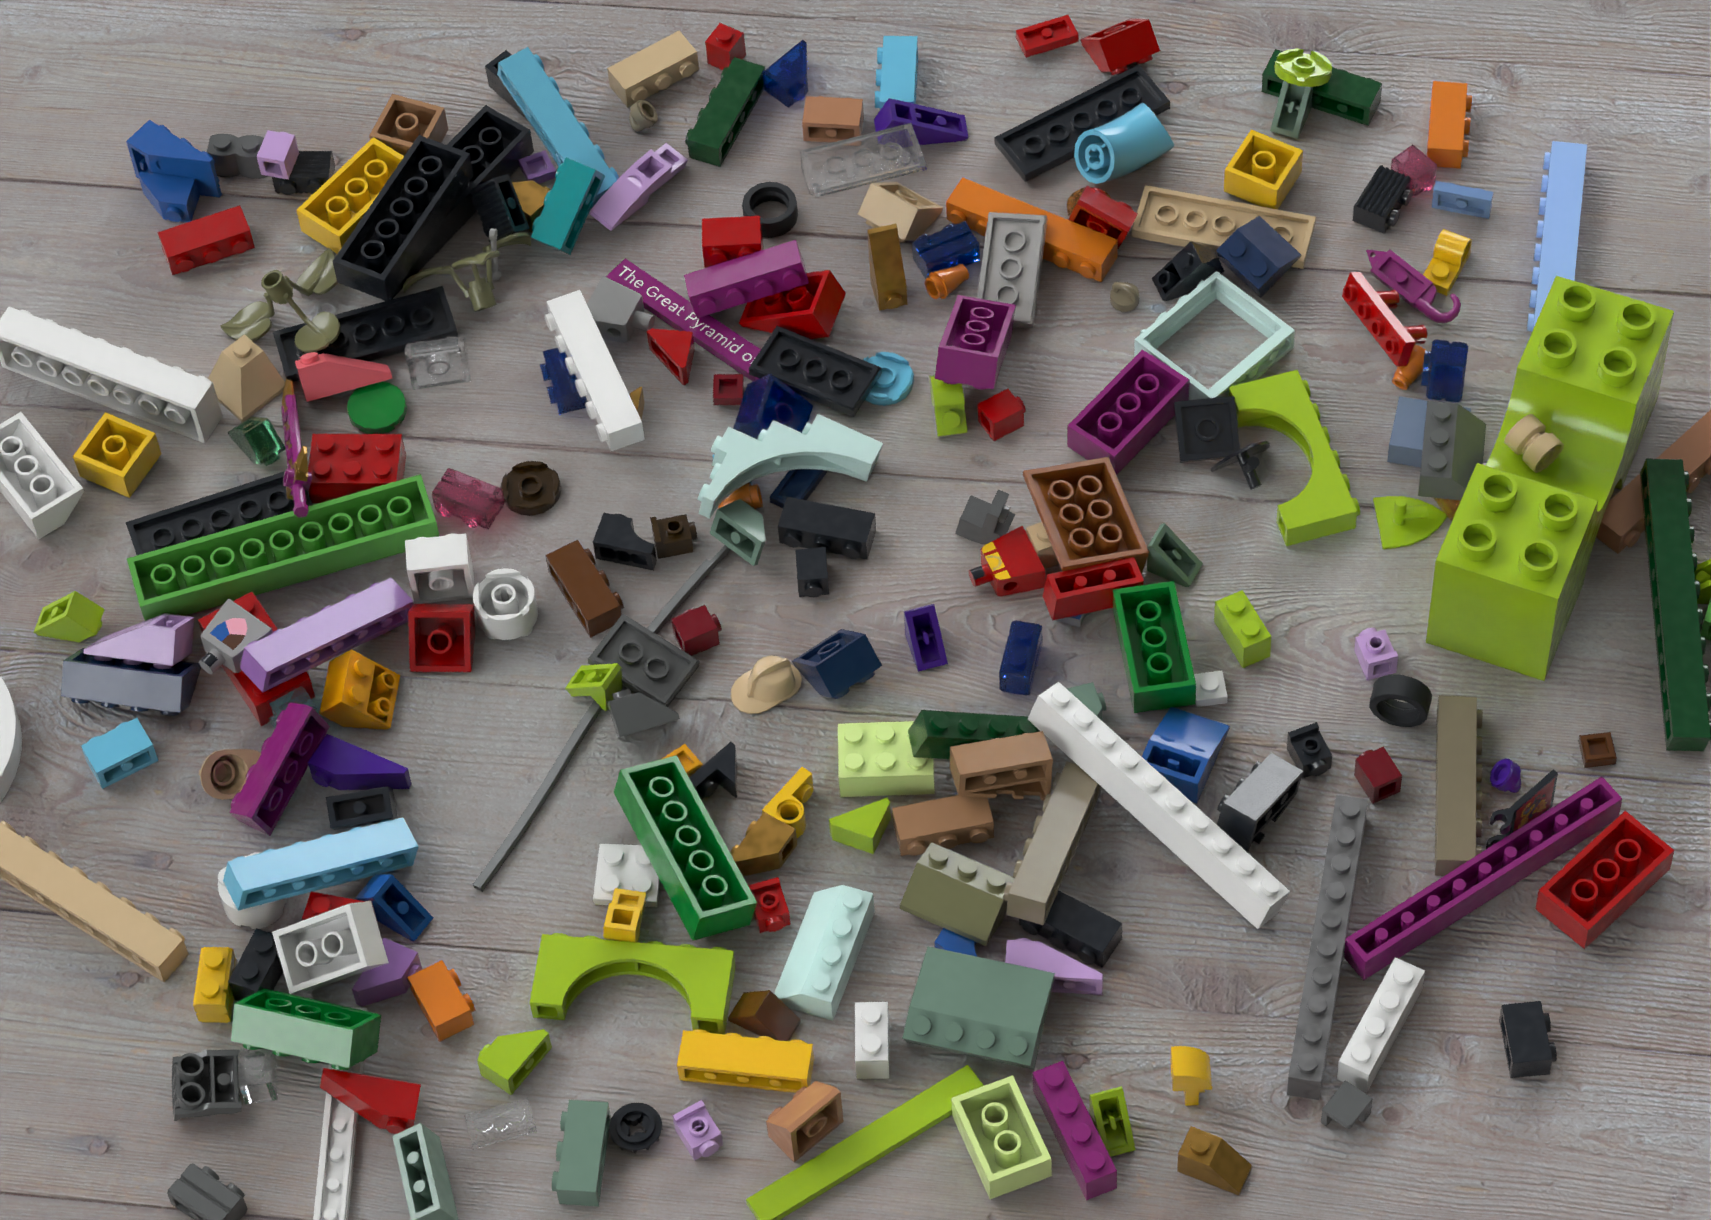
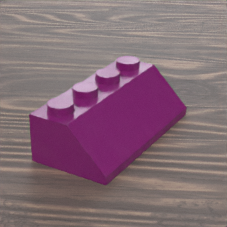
M290 702L286 710L279 714L273 734L264 741L257 763L250 767L246 775V783L241 792H238L231 802L229 813L239 822L271 836L308 768V761L330 728L328 723L312 707Z

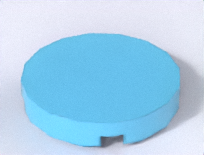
M879 352L876 353V356L871 358L868 356L863 359L866 362L881 367L882 370L881 376L866 397V401L874 405L887 406L896 404L908 396L913 387L914 374L909 366V362L904 357L896 353Z

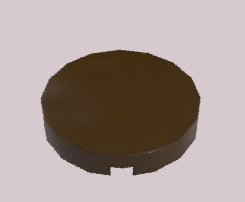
M526 461L516 464L512 467V471L504 475L500 489L503 501L511 511L520 515L534 516L545 513L554 507L560 498L561 484L558 473L554 469L549 468L547 464L540 461Z

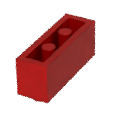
M240 205L157 232L172 275L187 272L193 268L214 263L220 259L241 254L255 248L251 230Z
M1129 557L1048 574L1046 576L1043 599L1053 621L1113 608V589L1141 586L1144 584V579L1135 558Z

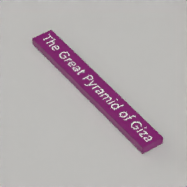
M626 258L606 276L640 293L646 310L678 331L693 332L695 343L782 401L791 393L789 390L749 375V367L761 349L710 315L697 318L691 302Z

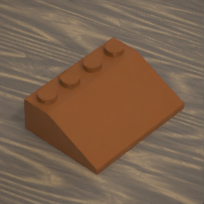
M1109 457L1023 471L1022 475L1062 571L1134 557L1142 574L1149 551Z

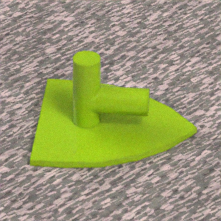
M1405 496L1373 498L1382 549L1399 548L1420 542L1437 531L1448 517L1447 514L1434 505L1419 499Z

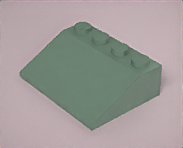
M928 946L909 1006L902 1039L907 1043L1034 1070L1055 973Z

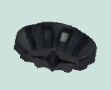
M629 1103L622 1106L613 1114L609 1125L612 1141L621 1150L627 1149L633 1153L642 1149L649 1150L652 1144L659 1142L661 1130H663L661 1117L658 1112L650 1105L644 1103ZM642 1122L641 1126L644 1132L637 1131L634 1135L630 1136L629 1126H636Z

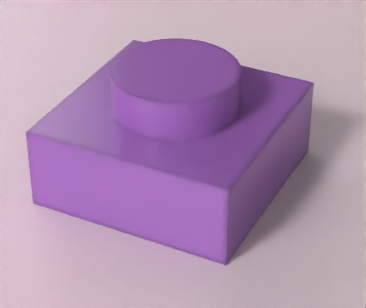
M545 150L519 159L520 168L527 181L533 180L540 184L556 178V170Z

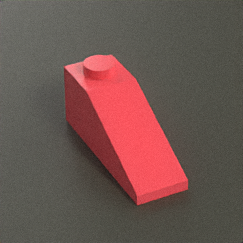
M316 352L304 354L300 357V360L295 361L306 402L393 379L391 371L386 364L325 353L318 354Z

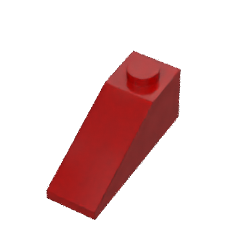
M323 1068L320 1088L378 1128L386 1129L392 1134H398L414 1126L421 1084Z

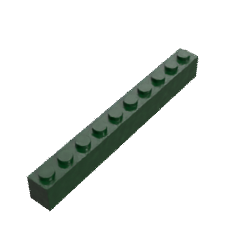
M1646 458L1640 471L1666 751H1704L1711 740V721H1709L1708 711L1711 709V694L1706 693L1705 683H1707L1709 676L1708 665L1703 664L1706 640L1704 636L1700 635L1703 611L1697 605V599L1700 596V583L1698 580H1695L1694 571L1697 569V554L1692 553L1691 545L1694 542L1695 531L1694 526L1689 525L1692 502L1686 495V490L1689 486V473L1684 471L1683 459Z

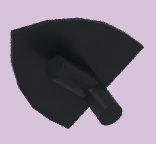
M1268 441L1252 443L1219 461L1210 470L1213 472L1239 462L1250 490L1258 488L1262 484L1255 469L1259 466L1260 461L1254 455L1266 451L1270 447V443Z

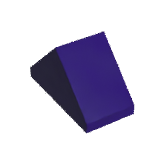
M930 604L904 611L905 637L917 671L948 664L935 605Z

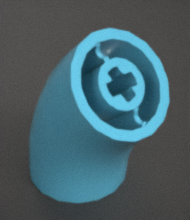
M1142 102L1117 119L1097 128L1084 131L1078 137L1075 144L1074 157L1081 175L1089 182L1099 184L1140 169L1174 147V143L1159 119Z

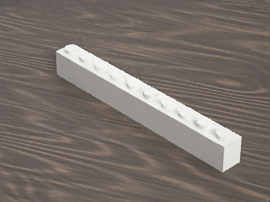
M1057 682L1038 695L1028 720L1040 731H1043L1044 735L1257 929L1278 914L1290 893L1282 883L1060 682Z

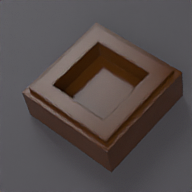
M1611 732L1579 735L1578 742L1584 768L1616 764L1617 757Z

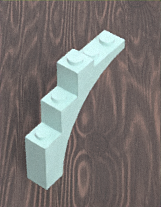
M817 414L812 424L806 423L802 433L774 420L768 430L762 429L758 439L728 427L723 437L718 435L712 445L711 452L715 453L712 462L714 467L710 474L712 481L710 485L704 484L697 500L701 501V506L698 514L710 519L720 503L736 489L756 478L774 472L794 469H818L846 474L867 482L879 459L883 443L820 414Z

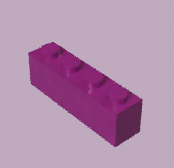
M796 240L684 275L688 297L697 318L809 283L804 260Z
M1061 1061L1032 1072L1033 1092L1086 1201L1117 1189V1170L1064 1062Z

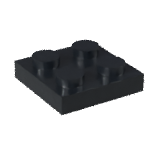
M1234 396L1174 402L1180 463L1224 459L1240 450Z

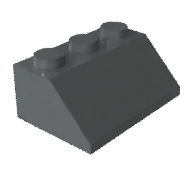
M1427 401L1418 496L1461 500L1476 464H1483L1486 423L1458 403Z

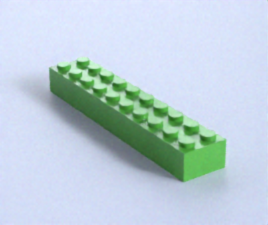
M421 474L308 506L309 511L306 517L298 518L291 511L127 558L144 621L164 613L186 616L223 605L228 599L234 601L251 591L254 595H258L406 552L405 540H412L418 537H439L437 522Z

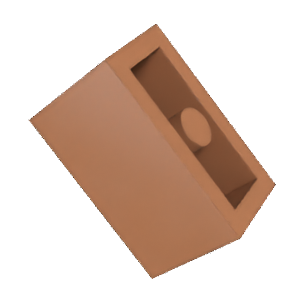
M806 96L802 120L804 141L860 144L864 120L863 99Z

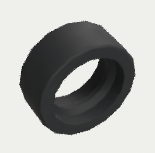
M778 182L759 183L750 188L744 195L742 202L743 216H758L754 214L753 210L763 202L776 201L784 204L787 210L780 216L774 218L760 217L762 237L773 238L782 236L789 232L797 221L798 209L795 194L788 186Z
M1388 674L1375 681L1369 708L1373 715L1390 725L1415 727L1427 720L1432 693L1424 683L1415 678L1400 674Z

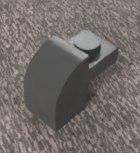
M998 489L992 503L971 495L960 517L955 534L984 545L1007 534L1015 517V514L1010 512L1011 507L1006 506L1009 494Z

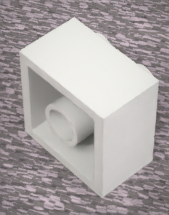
M451 533L439 537H418L412 540H405L407 574L414 604L473 598L475 588L474 572L466 533Z

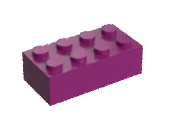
M958 295L938 348L935 379L943 380L947 384L960 383L972 385L980 390L994 389L1012 337L1016 305Z
M1142 349L1067 425V447L1087 460L1109 457L1117 475L1175 416L1174 402L1189 400L1190 379Z

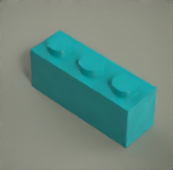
M566 157L564 163L556 171V181L552 190H549L544 198L542 213L533 223L531 238L571 255L605 175Z

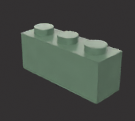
M569 1100L567 1112L562 1111L560 1129L564 1131L563 1141H558L556 1148V1161H560L559 1172L554 1171L552 1176V1191L557 1192L559 1204L599 1207L611 1120L608 1102Z
M422 1123L393 1135L411 1220H459L440 1137Z

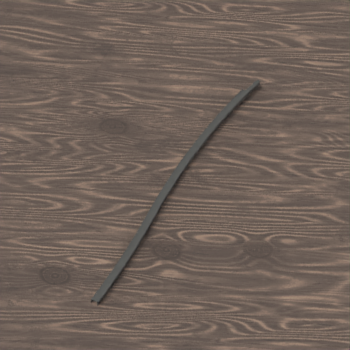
M724 545L711 560L706 559L664 606L647 629L658 634L690 594L731 549ZM595 700L573 731L523 814L473 883L474 888L479 887L483 892L539 812L578 746L602 711V708Z

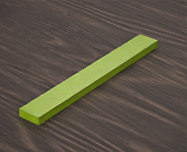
M969 1065L964 1066L746 1199L747 1206L757 1220H781L952 1115L951 1098L984 1085Z

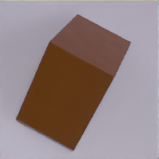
M770 990L744 992L728 1017V1021L759 1036H768L779 1041H789L801 1022V1019Z

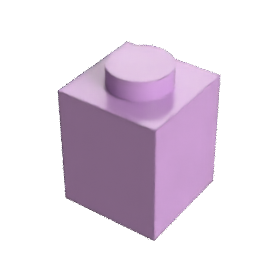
M267 130L257 154L261 175L289 179L299 155L295 135Z

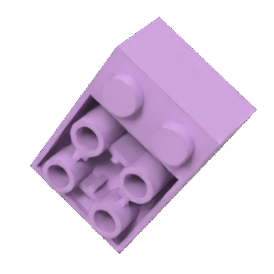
M167 613L161 614L102 637L85 648L84 654L94 655V659L100 661H110L113 658L124 659L123 662L130 665L148 662L153 663L155 668H172L173 665L192 653L194 617Z

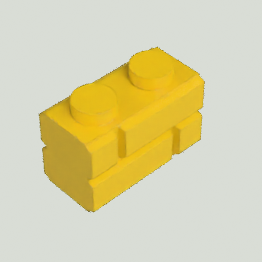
M201 948L193 1007L200 1022H231L234 997L228 981L238 964L233 948Z

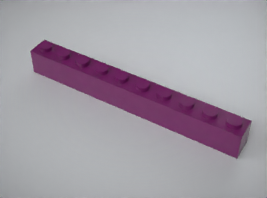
M1601 776L1347 937L1344 948L1345 960L1364 981L1391 964L1395 957H1402L1612 823L1619 817L1622 804L1621 796Z

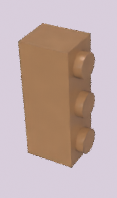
M956 795L892 808L893 825L901 856L921 855L931 842L951 849L960 844L970 842L982 843L987 839L994 838V821L987 797Z

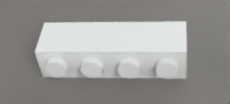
M1396 957L1394 958L1339 1060L1337 1080L1342 1082L1346 1080L1359 1090L1368 1092L1423 989L1425 970Z

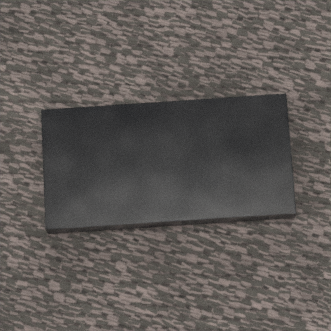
M776 326L749 367V375L853 417L882 374L881 367L780 326Z

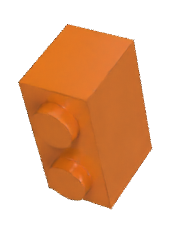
M443 960L408 976L411 992L439 1042L474 1025L472 1012L476 1011L468 993L461 994L458 988L461 986V982L453 968L448 970Z

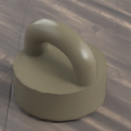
M638 100L630 108V125L637 132L650 128L658 120L656 110L645 100Z
M1115 282L1110 292V303L1113 308L1121 312L1134 310L1139 304V290L1131 283Z

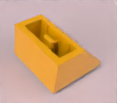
M351 649L329 662L319 714L343 727L387 730L391 728L400 675Z

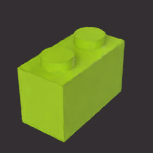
M1238 591L1215 601L1214 622L1242 668L1270 657L1272 636L1244 591Z

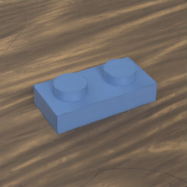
M1436 181L1433 190L1432 208L1489 219L1493 192Z

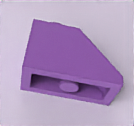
M384 938L382 941L389 963L362 972L352 988L356 1004L363 1007L405 994L410 987L408 976L422 970L418 952Z

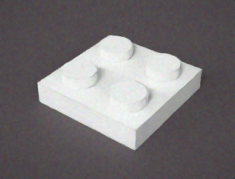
M599 845L593 895L595 905H609L612 901L614 889L618 888L646 892L645 907H658L660 879L642 845Z

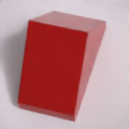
M651 328L647 331L649 349L683 386L689 382L695 351L693 332Z

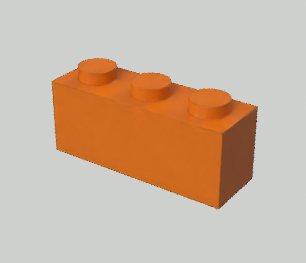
M1433 81L1426 166L1461 169L1462 157H1468L1469 140H1464V135H1469L1471 122V118L1465 117V112L1471 113L1472 95H1467L1468 83Z

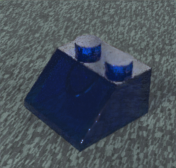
M768 374L747 384L733 429L758 439L762 429L768 430L774 420L802 433L806 423L809 421L813 405L772 374Z

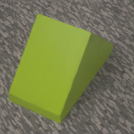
M888 797L830 818L829 829L832 840L874 854L891 820Z
M1122 1086L1090 1094L1089 1115L1109 1156L1112 1157L1135 1151L1136 1148Z

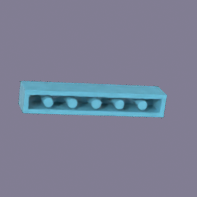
M526 47L498 63L497 75L558 166L564 163L567 157L605 175L591 207L592 209L605 192L618 180L619 176L613 167L609 168L605 163V157L601 148L597 144L593 145L589 139V132L585 124L578 122L575 118L571 103L567 99L563 100L559 94V87L554 78L548 77L544 72V65L537 54L533 55L530 49Z
M403 817L394 820H383L378 824L355 827L350 831L334 835L327 834L319 839L307 842L300 841L291 846L268 849L262 853L247 857H237L227 862L223 882L237 910H242L413 866L418 844Z

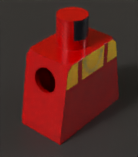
M1023 526L984 545L980 549L982 566L968 571L974 587L990 582L996 595L1000 597L1042 589L1046 581L1045 568Z

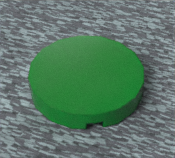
M378 382L357 388L349 397L347 410L350 422L353 426L355 425L359 428L361 432L365 434H384L394 430V426L399 422L400 424L406 416L407 406L404 394L397 386L389 382Z

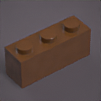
M576 540L545 555L549 574L589 637L591 638L613 627L621 617V609L624 608L619 594L617 592L612 593L609 589L610 583L604 571H598L594 566L596 562L590 549H584L580 542Z

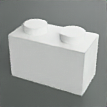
M855 1002V1066L857 1079L889 1078L888 1002Z

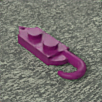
M1390 249L1387 252L1366 250L1372 267L1370 270L1372 276L1390 290H1396L1399 297L1414 309H1418L1436 323H1448L1458 316L1461 303L1454 293L1450 295L1453 301V308L1447 313H1441L1431 306L1437 295L1433 282Z

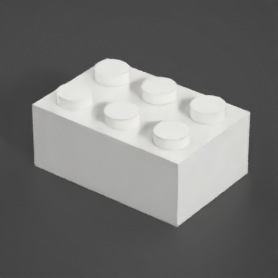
M371 901L350 903L272 932L290 994L312 991L389 963Z

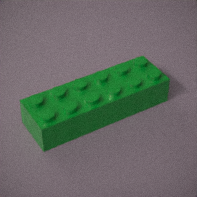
M678 756L621 769L613 793L692 941L750 925L757 901Z

